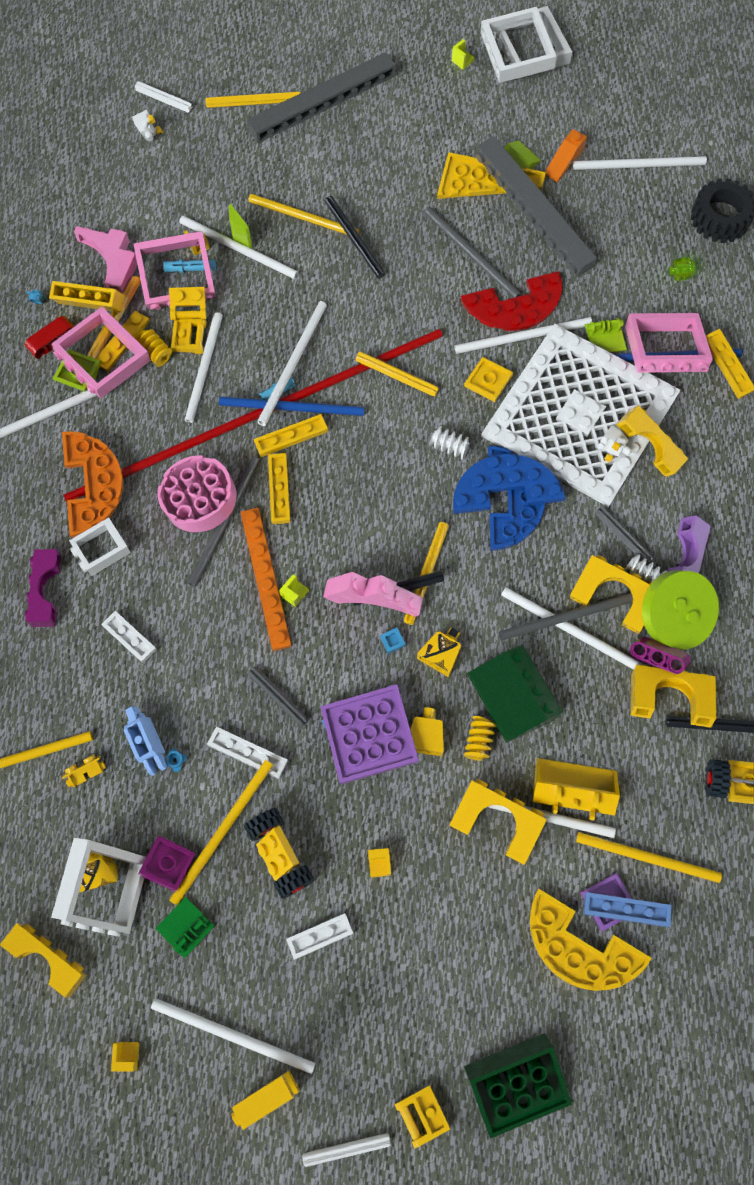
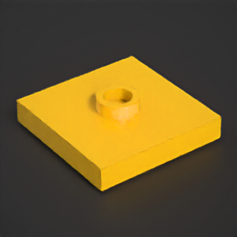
M482 357L464 383V387L496 402L512 378L513 372Z

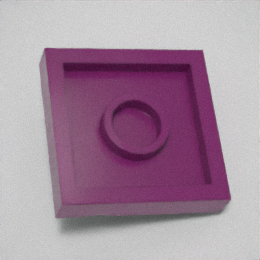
M158 835L138 875L173 892H177L196 853Z

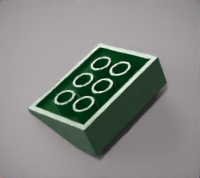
M523 644L498 655L467 673L506 743L551 723L563 713Z
M545 1033L463 1066L490 1139L572 1105L554 1048Z

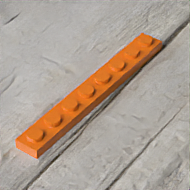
M259 508L241 511V518L272 650L277 651L292 647Z

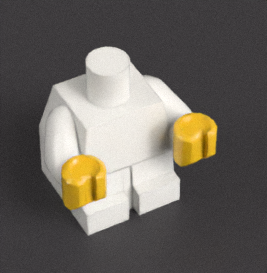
M147 110L132 117L135 126L147 141H152L155 134L163 133L160 126L153 127L155 119Z
M614 426L609 428L597 446L600 450L604 449L608 452L604 460L609 463L614 458L613 456H618L621 452L628 455L631 451L626 446L628 442L627 437Z

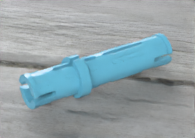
M179 259V261H163L164 272L179 271L184 273V271L205 270L203 260L183 261V259ZM209 260L210 269L216 271V260Z

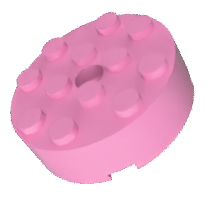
M203 456L187 457L173 464L163 475L164 479L161 486L158 487V501L162 510L176 527L188 532H204L219 526L233 511L237 498L235 484L224 465L214 458H204Z

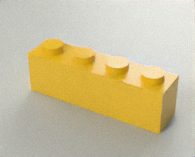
M52 281L49 296L53 301L63 305L92 309L103 307L107 311L121 313L125 297L116 289Z

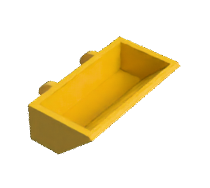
M537 758L533 785V802L552 805V814H557L558 806L589 811V820L593 821L595 819V812L615 816L620 797L617 771Z

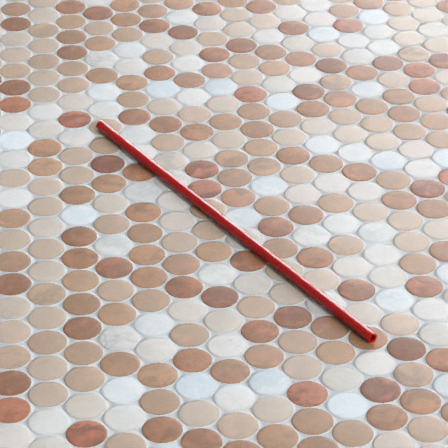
M437 329L374 358L387 362L443 337L440 329ZM360 363L285 396L278 401L297 402L371 368ZM258 408L122 468L123 478L254 421L260 417L263 409ZM85 485L63 494L65 501L78 499L86 495Z

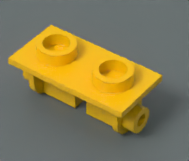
M93 754L85 758L83 764L79 766L74 764L66 768V773L63 774L62 779L68 778L66 784L69 788L72 786L76 787L87 781L84 773L87 772L89 777L92 778L102 773L106 766L103 761L100 763L98 761L101 755L95 757Z

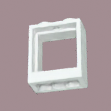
M110 518L69 540L73 546L70 548L75 558L79 557L81 559L80 567L84 573L88 571L91 576L131 553ZM108 530L118 547L89 564L79 547Z

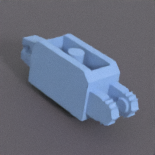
M131 706L125 710L129 721L124 726V732L136 760L139 763H144L149 775L154 776L157 773L153 762L154 759L158 768L162 771L167 767L163 756L165 750L151 718L145 717L144 713H141L137 706Z

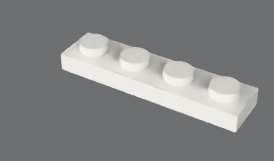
M218 727L215 728L207 743L209 747L256 769H259L266 759L273 764L268 774L277 779H280L288 763L287 759Z

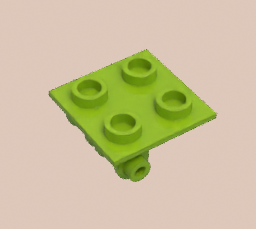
M616 318V320H601V322L585 324L588 341L610 353L627 351L621 327L624 325L623 320Z

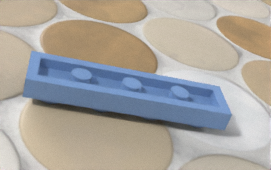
M586 892L583 915L670 927L671 905Z

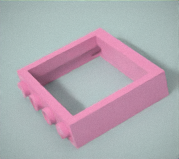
M202 231L134 243L145 305L148 309L160 310L163 306L170 307L169 295L150 298L142 255L200 245L208 288H205V300L208 301V299L216 297Z
M103 307L96 310L52 343L53 354L59 361L62 360L69 372L73 371L81 384L85 383L89 392L96 394L100 399L150 362L148 351ZM103 323L134 356L97 383L65 350Z
M629 313L625 328L637 373L708 372L713 358L699 313ZM692 331L699 355L646 356L640 332Z

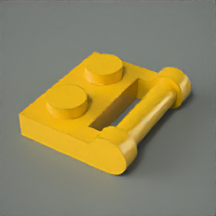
M205 287L169 288L171 320H176V318L206 319ZM200 306L198 311H176V307Z
M176 318L174 320L171 342L172 352L203 354L204 347L202 343L206 320ZM192 327H197L195 344H191Z
M430 1085L394 1104L396 1110L400 1111L410 1132L414 1148H418L450 1130ZM412 1103L427 1132L422 1136L407 1107Z

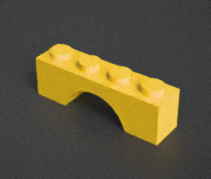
M639 405L630 409L616 424L628 438L640 435L652 443L655 450L653 464L664 476L668 477L675 474L688 460L683 450L672 442L671 437L665 434L660 429L658 423L653 421Z
M16 923L0 946L15 958H23L32 953H39L44 956L51 969L49 985L62 996L71 997L87 976L82 972L84 967L76 961L73 963L66 959L68 955L59 948L57 950L53 949L50 946L52 942L45 936L38 937L34 934L36 929L30 924Z

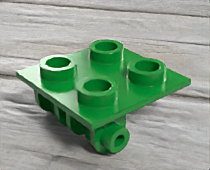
M185 897L155 929L185 959L215 926Z

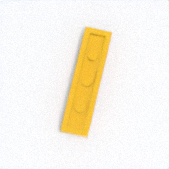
M134 311L122 327L135 338L137 333L144 330L150 320L139 312ZM115 335L95 358L101 361L99 368L106 372L112 369L128 349Z
M718 329L706 335L711 355L736 397L740 399L754 392L753 383L722 331Z
M320 414L255 438L254 443L260 457L325 434L328 432V428Z
M286 453L268 454L271 523H291Z

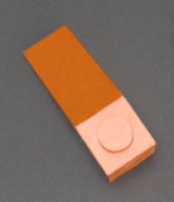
M572 129L547 167L545 176L558 182L573 164V161L583 152L587 136Z

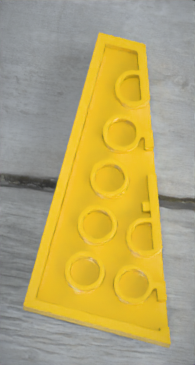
M448 152L437 199L506 193L502 187L498 186L496 179L488 174L486 167L478 162L477 158ZM521 167L541 191L546 172Z

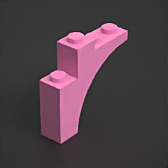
M76 226L74 233L78 242L87 244L97 250L106 261L107 275L104 282L106 288L116 289L123 293L138 265L135 252L127 250L130 243L127 232L110 229L107 234L103 231L98 232L86 227Z
M354 572L328 579L323 595L324 598L338 604L365 603L395 609L414 617L419 616L423 597L397 586V582L385 576L379 575L367 579Z

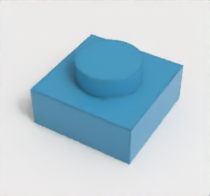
M398 628L380 635V639L388 654L406 646Z

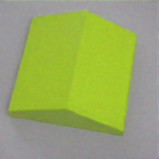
M520 141L508 143L504 147L520 167L532 169L542 161Z
M232 204L228 205L233 240L253 249L249 227Z
M68 349L67 353L96 380L101 361ZM62 361L52 379L84 392L87 390V385L85 383L81 384L76 378V374L73 371L69 372Z

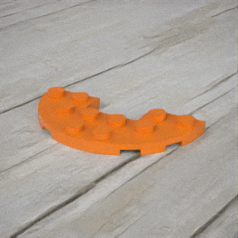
M68 431L62 432L64 466L66 469L83 467L86 498L67 500L70 537L74 538L112 516L121 500L123 474L116 456L102 441L87 436L85 433Z

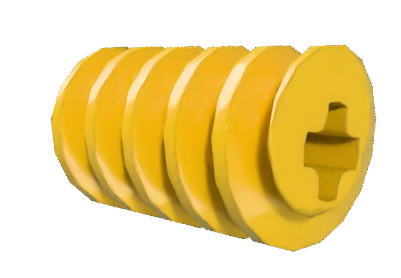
M153 329L142 330L135 336V339L148 351L149 358L157 367L167 363L172 355V350L168 348V345L160 339Z
M473 716L472 718L475 721L470 724L473 729L469 730L471 737L467 738L469 744L465 746L468 752H465L463 756L468 759L482 761L484 758H489V755L484 752L491 750L486 744L493 742L492 739L488 738V735L495 734L490 728L496 727V724L487 718Z

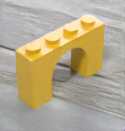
M592 555L572 590L570 599L587 606L601 584L608 581H618L625 584L632 593L633 603L622 626L639 634L644 626L642 618L643 599L652 582L648 584L642 581L641 576L635 573L630 575L624 572L625 569L617 564L613 566L607 563V559L604 557Z
M635 665L631 677L630 716L650 719L655 710V691L663 687H671L680 690L688 698L691 710V725L712 727L716 720V676H709L704 673H689L687 671L674 674L661 668Z
M479 779L476 782L471 780L449 825L468 835L478 814L484 808L491 805L506 807L515 818L516 830L505 855L525 865L547 820L543 818L544 813L535 808H532L531 811L524 808L525 803L516 798L513 801L505 798L506 793L495 788L494 792L487 788L488 784Z
M290 1070L232 1107L234 1112L231 1113V1116L237 1127L241 1125L243 1130L295 1097V1094L300 1089Z

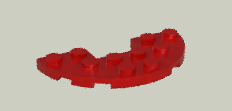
M559 271L527 279L526 284L530 294L500 302L494 288L462 295L460 299L469 314L477 318L482 324L491 328L504 329V331H519L540 324L553 313L560 300L562 279Z

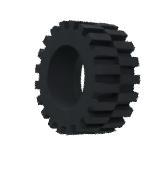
M721 178L717 179L716 183L713 180L710 181L708 186L705 184L699 191L691 211V220H694L692 223L693 227H698L697 232L699 234L704 233L703 237L705 239L711 237L712 242H716L717 239H720L721 243H726L727 239H729V242H733L735 238L740 239L747 232L754 218V198H752L754 193L751 190L747 192L748 187L745 184L741 187L739 186L740 182L737 180L735 183H731V179L726 178V181L723 182ZM710 203H727L733 206L739 214L733 217L721 216L713 211Z

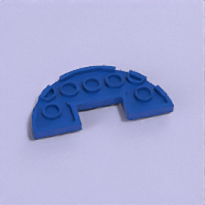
M488 446L487 449L488 457L499 454H513L511 450L496 446ZM524 489L508 490V513H490L489 515L490 551L512 547L530 536L541 520L545 503L527 505Z
M499 454L480 460L463 474L455 489L453 514L490 510L489 493L524 489L527 505L565 501V495L558 479L543 464L522 455Z

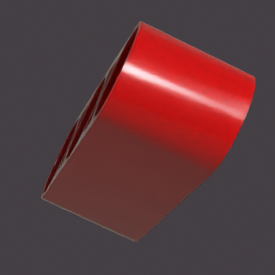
M60 316L30 336L25 341V347L36 359H41L42 355H46L54 350L52 347L54 341L75 326L66 316Z

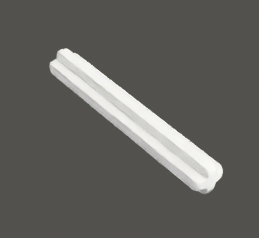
M140 81L135 84L136 91L188 113L192 110V103Z
M388 1133L306 1152L302 1155L303 1164L305 1167L386 1148L391 1145Z

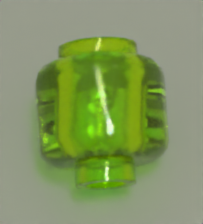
M690 257L674 259L672 265L669 266L670 276H674L675 281L691 279L692 275L695 274L694 260H691Z

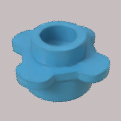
M32 290V292L27 291L26 293L29 295L28 300L30 302L43 304V300H47L41 291Z
M175 748L171 749L165 759L167 767L173 768L174 772H179L183 762L187 761V756L180 754Z

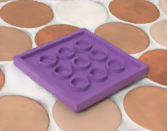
M398 684L320 706L341 785L419 762Z

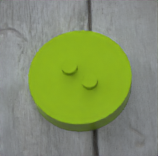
M672 570L657 577L647 589L642 604L643 623L649 635L666 646L681 650L696 647L704 642L713 631L719 613L718 597L713 585L701 574L685 570Z

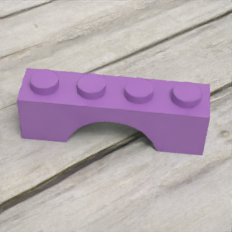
M697 515L681 518L677 535L683 546V558L678 567L668 568V571L685 570L699 573L711 526Z

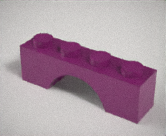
M34 549L33 556L30 559L32 573L29 574L28 578L30 592H27L28 610L25 611V620L31 627H55L56 608L52 603L44 599L43 589L46 582L52 576L60 573L61 554L57 549Z

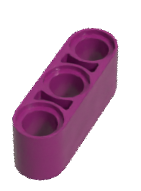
M649 637L639 638L630 647L633 657L674 674H680L691 663L688 653L666 646ZM639 644L645 648V651L640 649ZM657 652L662 653L663 658L659 657ZM676 659L681 661L682 666L677 664Z

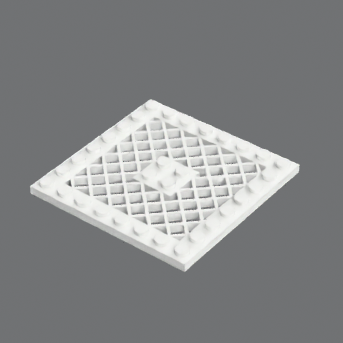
M554 324L482 432L481 437L501 448L511 450L513 454L526 456L538 461L547 467L557 479L609 507L649 443V440L640 435L631 436L626 444L631 449L629 454L626 455L621 452L618 457L616 455L613 456L614 458L609 463L606 460L604 461L602 455L608 452L597 448L603 436L597 438L595 431L604 430V434H606L611 426L622 431L616 425L620 421L617 414H626L630 409L638 405L641 408L648 407L646 410L647 415L660 425L680 393V389L647 372L637 373L636 367L629 362ZM567 354L569 360L560 361L559 356ZM555 357L557 363L551 364L552 360ZM583 362L584 368L576 370L575 364ZM571 365L572 371L564 373L563 367ZM558 368L560 374L552 375L550 369ZM545 371H546V372H547V376H546V377H542L543 374H544ZM598 371L600 377L592 378L590 372ZM586 373L588 379L580 381L578 375ZM574 376L575 382L567 384L566 378ZM562 379L563 385L555 386L554 380ZM614 379L616 385L608 387L606 381ZM550 382L551 387L543 389L541 383ZM602 382L603 388L595 389L594 383ZM537 385L539 390L533 391V389ZM590 385L591 391L583 392L581 386ZM577 387L578 391L574 389L572 394H570L569 389ZM630 387L632 394L624 395L622 389ZM565 390L566 396L558 398L557 391ZM618 390L619 396L611 398L610 392ZM553 393L554 399L546 400L544 394ZM605 393L607 399L599 401L597 395ZM540 395L542 401L533 403L532 397ZM646 396L647 402L640 404L638 397ZM528 399V400H529V404L524 405V403H525L526 400ZM634 399L635 405L627 406L626 400ZM621 401L623 408L615 409L613 403ZM566 402L563 408H561L560 403ZM556 404L558 410L549 412L548 405ZM609 404L610 410L604 412L605 405ZM544 407L545 413L537 414L535 408ZM531 409L533 415L524 417L523 411ZM519 412L520 418L514 419ZM557 415L555 420L557 422L552 423L551 417ZM612 415L614 422L606 423L604 417ZM547 418L548 424L540 426L538 419ZM600 418L601 425H596L597 421ZM535 421L536 427L527 428L526 422ZM522 423L523 430L515 431L513 425ZM563 426L564 433L556 434L554 428ZM550 429L552 435L543 437L542 431ZM538 432L539 438L531 440L529 433ZM591 432L593 439L584 440L583 436L588 437ZM578 435L580 441L572 443L570 437ZM566 438L568 444L559 446L557 439ZM554 441L555 447L547 449L545 442ZM594 444L596 450L588 452L586 445ZM582 446L584 453L575 455L574 448ZM569 449L571 456L562 457L561 451ZM598 455L600 462L591 464L590 457ZM585 458L587 465L579 466L577 460ZM613 464L607 472L606 465ZM601 467L603 474L595 475L593 468ZM589 469L590 474L586 473L583 470Z

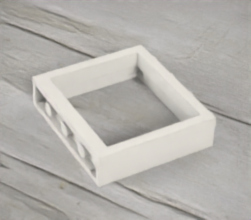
M548 6L539 8L538 11L542 13L544 26H547L548 35L552 38L553 45L557 50L558 59L556 60L555 68L569 64L572 50ZM534 23L494 32V38L498 40L499 49L503 50L505 61L509 62V64L521 61L506 32Z
M537 7L481 21V36L499 83L555 69L558 54L553 49L552 38L548 36L547 26H544L542 13H539ZM534 23L546 55L505 66L493 33Z
M74 838L51 918L62 920L61 925L71 927L73 922L77 923L75 928L89 930V927L92 926V931L105 933V930H108V935L120 937L121 933L130 934L144 877L138 875L146 857L91 840ZM90 852L130 863L114 924L73 915Z

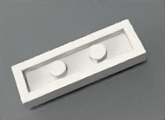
M116 611L101 624L142 663L157 650Z
M344 913L286 940L293 959L296 960L352 935L353 931Z

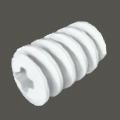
M442 426L434 431L429 446L431 447L434 444L435 449L441 446L442 452L448 449V454L451 455L454 452L455 457H459L461 454V459L463 460L469 449V437H466L464 441L462 440V434L455 438V431L448 435L449 429H446L443 433Z
M639 554L631 559L624 572L630 570V575L635 573L641 576L646 583L653 582L657 577L667 572L665 570L659 573V566L653 569V562L646 565V558L639 561Z

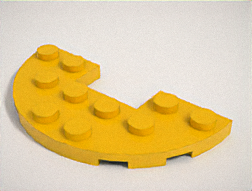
M539 888L537 889L530 910L532 940L544 964L561 980L581 989L594 991L610 990L621 987L635 979L647 967L652 958L615 935L611 936L602 953L566 931L576 911Z

